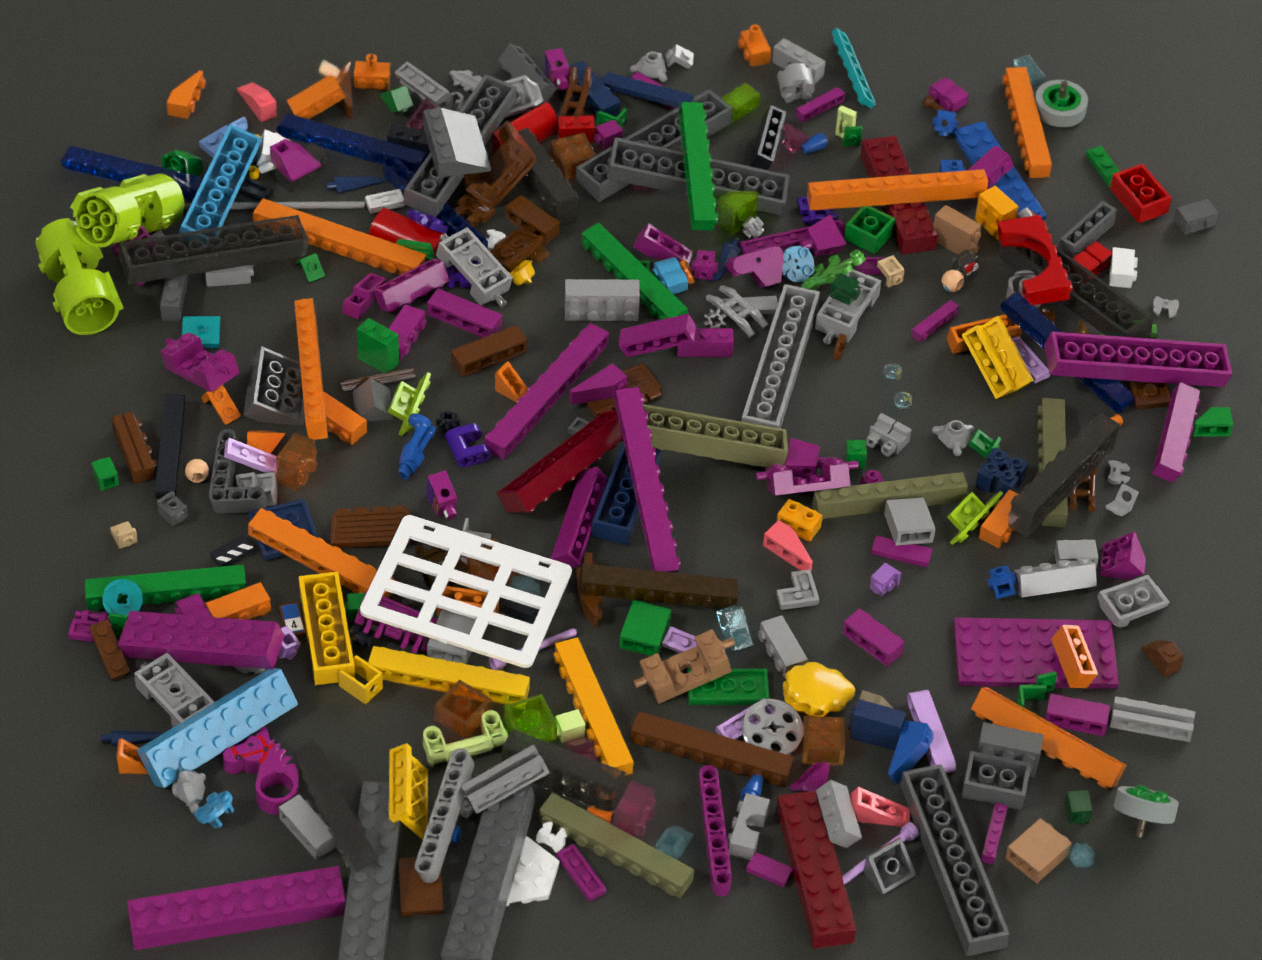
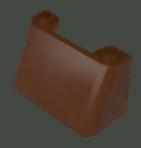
M507 121L500 127L498 132L504 144L489 159L491 171L465 174L462 178L465 189L478 200L491 207L499 204L536 162V156L514 126Z

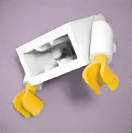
M264 130L260 137L262 141L257 155V165L259 167L250 166L248 170L250 179H257L260 172L265 173L277 169L270 160V146L286 138L278 133Z

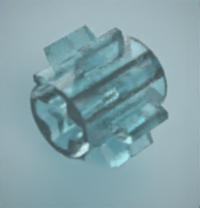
M1077 842L1070 848L1071 855H1069V858L1076 867L1085 866L1087 869L1094 863L1092 859H1094L1095 852L1087 843L1079 844Z

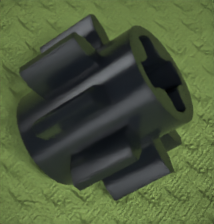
M448 410L443 413L440 412V418H436V425L439 426V431L447 433L449 430L460 426V419H457V413L454 414Z
M366 624L354 625L349 631L351 634L349 636L350 643L356 648L369 647L374 641L372 639V629L368 633L363 632Z

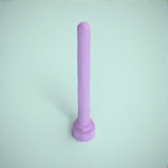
M572 628L544 639L540 649L575 636L577 630ZM489 657L492 670L498 671L503 669V666H506L507 662Z
M908 822L902 827L900 834L887 844L899 837L902 838L903 842L905 840L912 841L919 836V831L913 823ZM865 860L842 876L844 885L864 871Z

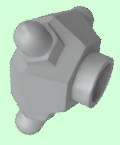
M648 52L636 65L630 67L632 73L639 71L652 80L656 78L661 82L667 80L665 61L661 53Z
M953 420L944 426H934L932 428V432L938 435V438L948 449L953 450L955 456L962 454L961 449L967 446L972 436L971 433L974 431L973 425H964L959 420Z
M181 771L178 781L173 783V794L176 798L186 802L191 813L194 814L199 809L198 804L203 800L206 775L195 771Z

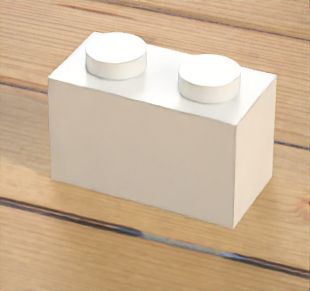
M1113 247L1109 286L1131 288L1132 281H1136L1137 270H1134L1137 267L1138 260L1137 257H1134L1135 250Z

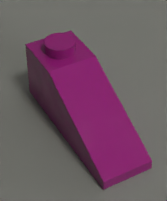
M650 224L637 235L633 246L649 257L661 260L675 257L678 262L686 260L688 264L694 252Z
M612 363L571 389L569 403L574 405L613 398L616 390L627 388V376Z

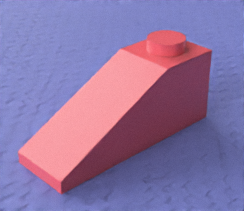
M253 82L237 88L239 94L261 123L277 117L276 101L269 91Z
M778 520L764 533L763 546L800 571L809 569L812 571L813 561L797 534L789 525Z
M860 787L849 794L856 819L859 822L903 827L910 821V809Z

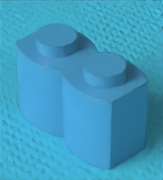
M675 257L654 262L652 274L672 294L688 290V279Z

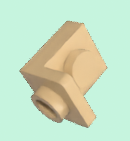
M893 255L878 261L877 267L887 278V287L903 282L905 269Z
M129 521L110 527L111 534L119 549L138 542L137 531L131 527Z

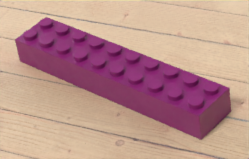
M1051 332L1044 344L1050 375L1170 384L1182 382L1186 385L1225 387L1232 376L1226 344Z
M339 866L127 900L134 950L342 916L345 915L346 901Z

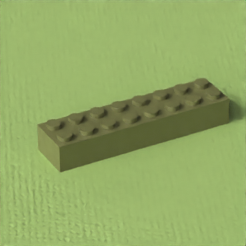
M642 404L643 410L647 411L648 422L646 423L647 428L651 429L652 440H650L652 447L660 450L665 449L678 453L711 457L717 460H728L734 463H745L752 466L771 468V464L781 463L782 466L785 464L788 454L786 429Z

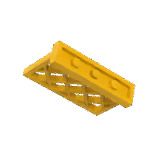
M406 743L390 749L389 819L393 823L400 820L423 840L428 826V769L411 755V746Z

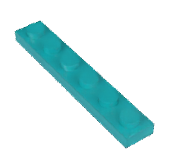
M835 28L832 31L833 42L839 49L838 53L844 61L843 65L847 69L848 77L853 83L852 87L858 95L857 99L860 104L872 109L876 103L847 34Z

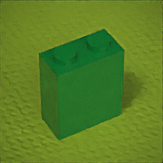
M370 318L365 320L357 328L358 359L382 373H390L399 365L398 334Z
M633 600L620 634L619 648L648 656L657 653L659 655L670 624L671 610Z

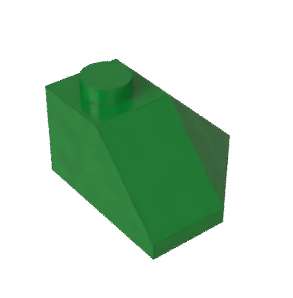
M174 150L161 156L162 170L189 185L203 173L202 159L189 152Z

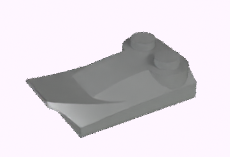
M526 75L504 81L517 87L515 103L505 117L534 108L543 102L538 83L531 81Z
M1149 575L1099 591L1098 594L1102 611L1111 623L1117 627H1126L1130 620L1164 608L1170 603Z

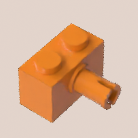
M752 25L750 30L741 31L738 46L743 50L744 58L748 60L750 66L770 63L771 49L760 26Z
M368 54L366 62L355 61L354 88L389 90L390 63L377 62L375 54H373V59H371V54Z

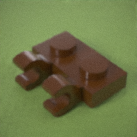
M466 193L456 202V207L452 211L455 216L452 220L458 223L466 213L470 215L467 218V221L470 223L466 227L474 230L479 221L485 223L495 214V208Z

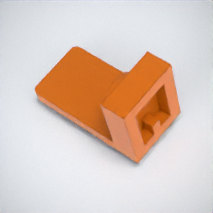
M223 385L212 392H206L201 397L204 403L209 401L212 403L225 425L241 416Z

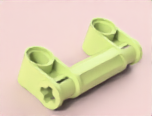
M492 710L482 714L481 732L483 735L450 744L445 743L441 730L438 727H427L423 732V747L430 767H434L435 764L444 761L448 763L452 752L458 748L466 749L469 755L473 756L493 751V748L503 745L505 747L509 746L508 734L503 727L499 714Z

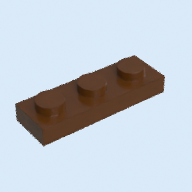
M108 619L90 625L89 631L110 680L113 681L130 675V670L118 646Z

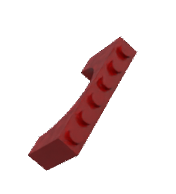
M1034 215L998 221L997 235L1002 247L1018 246L1031 249L1042 255L1049 264L1038 276L1022 281V296L1026 306L1070 299L1072 283L1067 279V271L1062 267L1061 257L1057 256L1056 245L1052 244L1051 233L1047 232V224L1042 220L1041 216Z

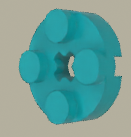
M118 579L111 582L105 588L103 606L109 614H120L128 617L130 611L139 612L143 598L142 592L136 583L126 579ZM119 594L128 596L126 604H119L117 602Z

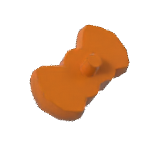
M686 260L680 261L679 264L688 279V283H694V276Z

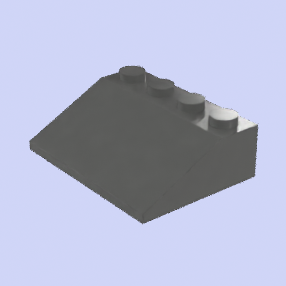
M443 108L424 110L423 127L438 178L491 171L478 123L474 115Z
M261 346L251 360L243 416L263 423L303 426L305 412L300 362Z

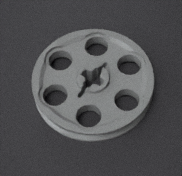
M765 699L755 703L747 711L742 722V734L746 743L772 750L771 744L776 743L781 747L780 753L790 755L795 751L802 739L803 724L799 714L789 704L776 699ZM764 707H773L775 713L767 714ZM783 715H791L793 722H785ZM749 717H757L759 719V724H751L749 721ZM770 725H773V728L776 729L775 732L769 729ZM793 733L796 736V741L791 742L787 740L786 734ZM759 735L762 738V743H755L752 740V736Z

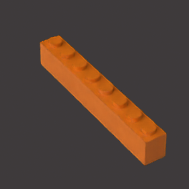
M1006 68L1005 75H1002V85L1006 87L1005 96L1009 99L1008 108L1012 110L1011 119L1012 122H1015L1014 131L1015 134H1018L1017 141L1018 146H1021L1024 170L1028 172L1029 178L1050 177L1052 162L1027 68Z
M260 508L248 524L249 536L320 574L338 572L340 585L355 593H365L366 590H369L378 571L372 565H366L359 561L357 557L342 552L340 548L327 544L322 538L314 537L305 529L292 525L290 521L277 517L271 511ZM385 591L383 596L389 598L392 593Z
M988 687L981 688L971 710L976 712L975 715L983 720L987 718L993 721L992 724L1043 734L1041 749L1045 751V755L1052 759L1057 757L1063 761L1062 764L1064 766L1080 770V774L1088 779L1092 777L1098 780L1097 784L1103 788L1116 787L1127 766Z

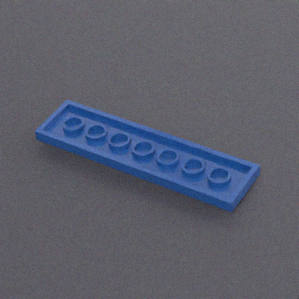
M984 121L957 128L956 131L953 130L952 136L972 166L995 145L1002 149ZM1014 165L1009 172L1005 173L991 186L998 187L1019 206L1018 213L1028 207L1035 215H1040L1043 221L1046 220V213Z

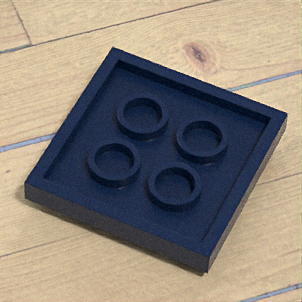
M304 499L264 508L266 511L273 512L277 517L290 521L292 525L305 529L314 537H318ZM259 510L248 512L249 521L254 518ZM256 539L264 561L285 556L283 553Z

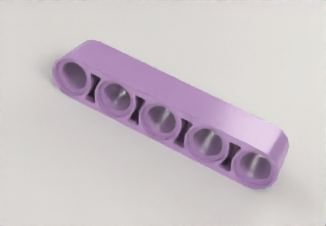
M929 690L908 693L907 702L914 722L927 723L934 734L933 741L929 744L928 751L926 752L930 766L942 764L945 773L955 772V759Z

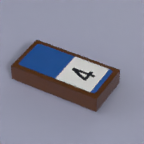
M298 601L279 605L283 627L288 626L297 638L307 636Z

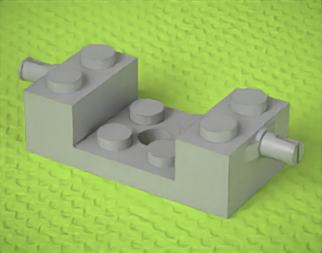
M467 227L450 237L446 233L441 235L440 240L442 241L439 242L436 256L439 260L443 261L446 268L455 265L471 283L470 295L478 304L482 306L489 301L495 300L501 308L505 306L507 302L501 295L509 291L513 277ZM471 261H478L480 264L475 265Z
M854 269L844 274L860 281V294L850 305L830 296L817 314L815 327L816 330L827 334L823 339L824 343L830 344L834 337L838 338L840 334L846 335V342L849 343L856 332L858 319L866 307H872L878 299L881 280Z
M168 653L150 664L144 662L140 666L141 669L134 673L136 688L147 700L153 697L171 716L173 728L214 703L205 691ZM173 688L180 689L177 693L170 692Z

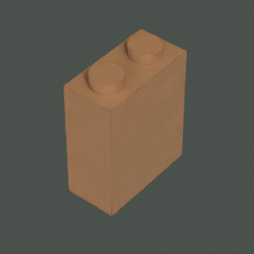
M945 205L935 215L934 227L938 234L937 243L967 260L971 255H975L979 249L978 241L981 237V225Z
M1040 818L1008 846L1005 859L1035 883H1038L1069 855L1072 843L1066 836L1057 832L1051 824L1046 823Z

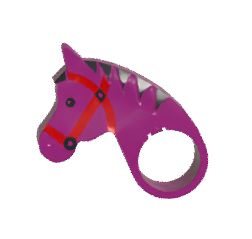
M263 726L259 733L250 734L245 743L229 747L224 751L223 767L225 772L237 774L245 771L251 774H258L256 781V803L262 811L279 815V806L299 794V777L296 764L288 751L278 741L269 737L266 726ZM275 784L285 785L291 791L282 798H270L262 793L266 788Z

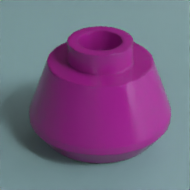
M870 470L861 477L859 485L885 481L881 473Z

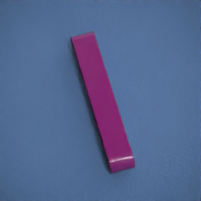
M707 765L700 769L698 787L711 888L715 895L726 896L730 892L732 875L717 769Z

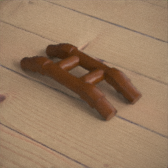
M570 66L569 86L558 117L568 116L569 108H576L573 114L574 119H577V116H583L589 88L592 84V67H585L582 86L577 85V67ZM574 92H581L579 102L571 101Z
M1071 455L1069 508L1075 510L1077 507V497L1088 498V510L1094 512L1096 510L1097 458L1090 457L1088 475H1078V456ZM1077 482L1088 483V490L1077 489Z

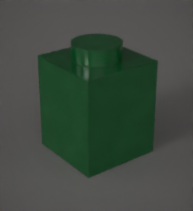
M840 273L831 284L830 297L850 305L853 300L859 297L860 281Z
M1088 790L1067 792L1065 807L1069 824L1090 822L1092 806Z

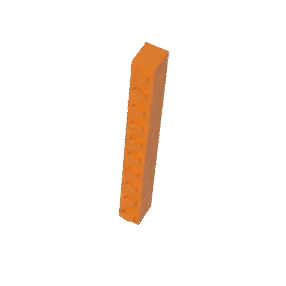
M985 169L810 182L808 183L807 201L811 211L978 198L980 193L987 190L988 179Z
M262 199L253 212L255 226L390 273L402 275L426 262V254L266 199Z
M313 298L294 301L305 423L308 438L311 441L328 438L314 302Z

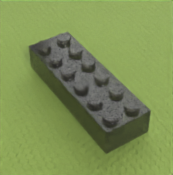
M528 128L518 131L536 156L535 164L522 177L523 181L545 212L560 222V227L576 222L578 213L577 201L579 200L577 192L573 191L569 181L562 176L561 170L554 165L551 156L546 154L543 145L538 143L535 134H532Z
M512 729L502 747V762L534 745L549 771L547 775L534 781V784L542 786L546 790L558 792L565 797L576 799L583 804L594 805L601 810L615 814L624 797L626 772Z

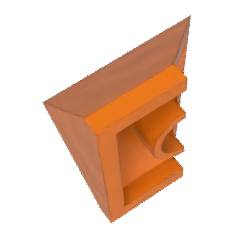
M249 430L247 432V445L271 454L286 433Z

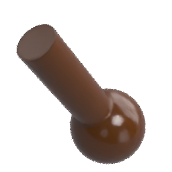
M928 95L924 98L923 104L925 107L933 108L937 112L938 110L947 111L937 103L933 96Z

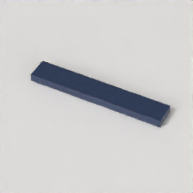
M610 72L601 79V82L610 90L680 108L682 102H692L694 100L693 94Z

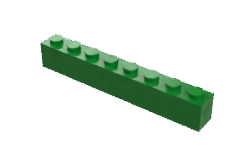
M682 102L678 114L691 230L713 231L714 225L718 223V213H715L716 198H713L715 185L711 181L713 169L710 168L711 154H708L710 141L706 137L708 134V125L705 124L706 110H703V103Z
M599 222L582 232L581 244L586 251L589 250L595 260L600 261L604 268L615 276L616 280H639V303L644 304L653 316L655 315L659 320L689 314L688 308Z
M244 565L85 579L87 610L105 609L103 606L104 590L111 582L118 579L130 580L139 586L143 598L142 605L177 602L197 593L202 599H218L246 588ZM119 594L117 602L119 604H126L128 596Z

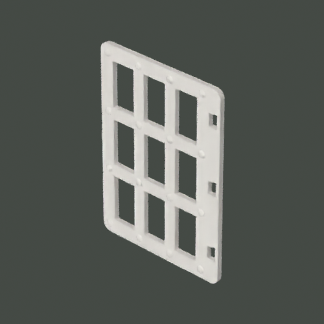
M407 515L402 519L361 604L360 613L366 618L423 635L445 644L448 643L513 665L528 668L533 665L571 577L572 568L562 562L419 517ZM424 526L434 528L435 530L434 532L426 530ZM409 539L447 550L448 553L443 564L439 565L404 554L403 552ZM481 544L491 546L492 549L489 550L481 547ZM460 555L500 567L494 581L492 582L455 570L454 568ZM539 562L550 565V567L546 568L540 566ZM397 565L435 576L436 579L430 592L391 580ZM514 571L551 583L546 597L543 598L505 586L511 572ZM448 581L488 593L482 608L442 596ZM387 591L424 603L418 618L378 606L384 592ZM500 597L539 609L534 624L495 613L494 610ZM436 607L475 619L476 621L470 634L430 623ZM488 624L528 636L522 651L482 639Z

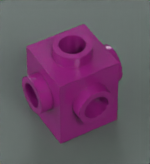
M697 250L696 260H692V271H695L694 278L713 280V273H717L718 262H715V252Z

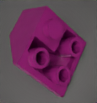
M283 139L270 146L271 163L291 182L321 167V164L298 143Z
M1135 532L1102 544L1099 574L1101 576L1131 580L1144 575L1146 558Z

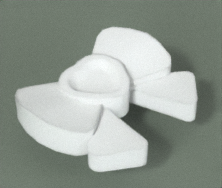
M491 229L487 230V234L491 236L489 239L479 237V240L491 251L506 238V235L503 232Z
M553 822L544 823L543 828L537 833L536 841L551 846L554 852L562 850L565 847V837H567L565 829L561 828L556 835L554 833L550 834Z

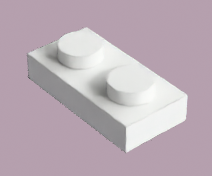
M400 189L365 196V202L370 214L380 212L383 207L394 209L405 206Z

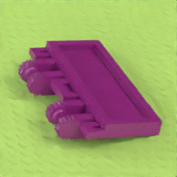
M382 596L378 604L380 607L418 618L420 611ZM359 608L354 622L363 625V622L366 621L364 633H368L371 629V624L378 626L375 632L376 638H379L382 630L385 629L384 635L398 641L401 636L403 637L400 648L405 649L409 639L415 642L412 647V653H417L420 644L422 645L420 650L427 652L429 637L366 618L361 615ZM432 617L430 623L436 624L438 619Z

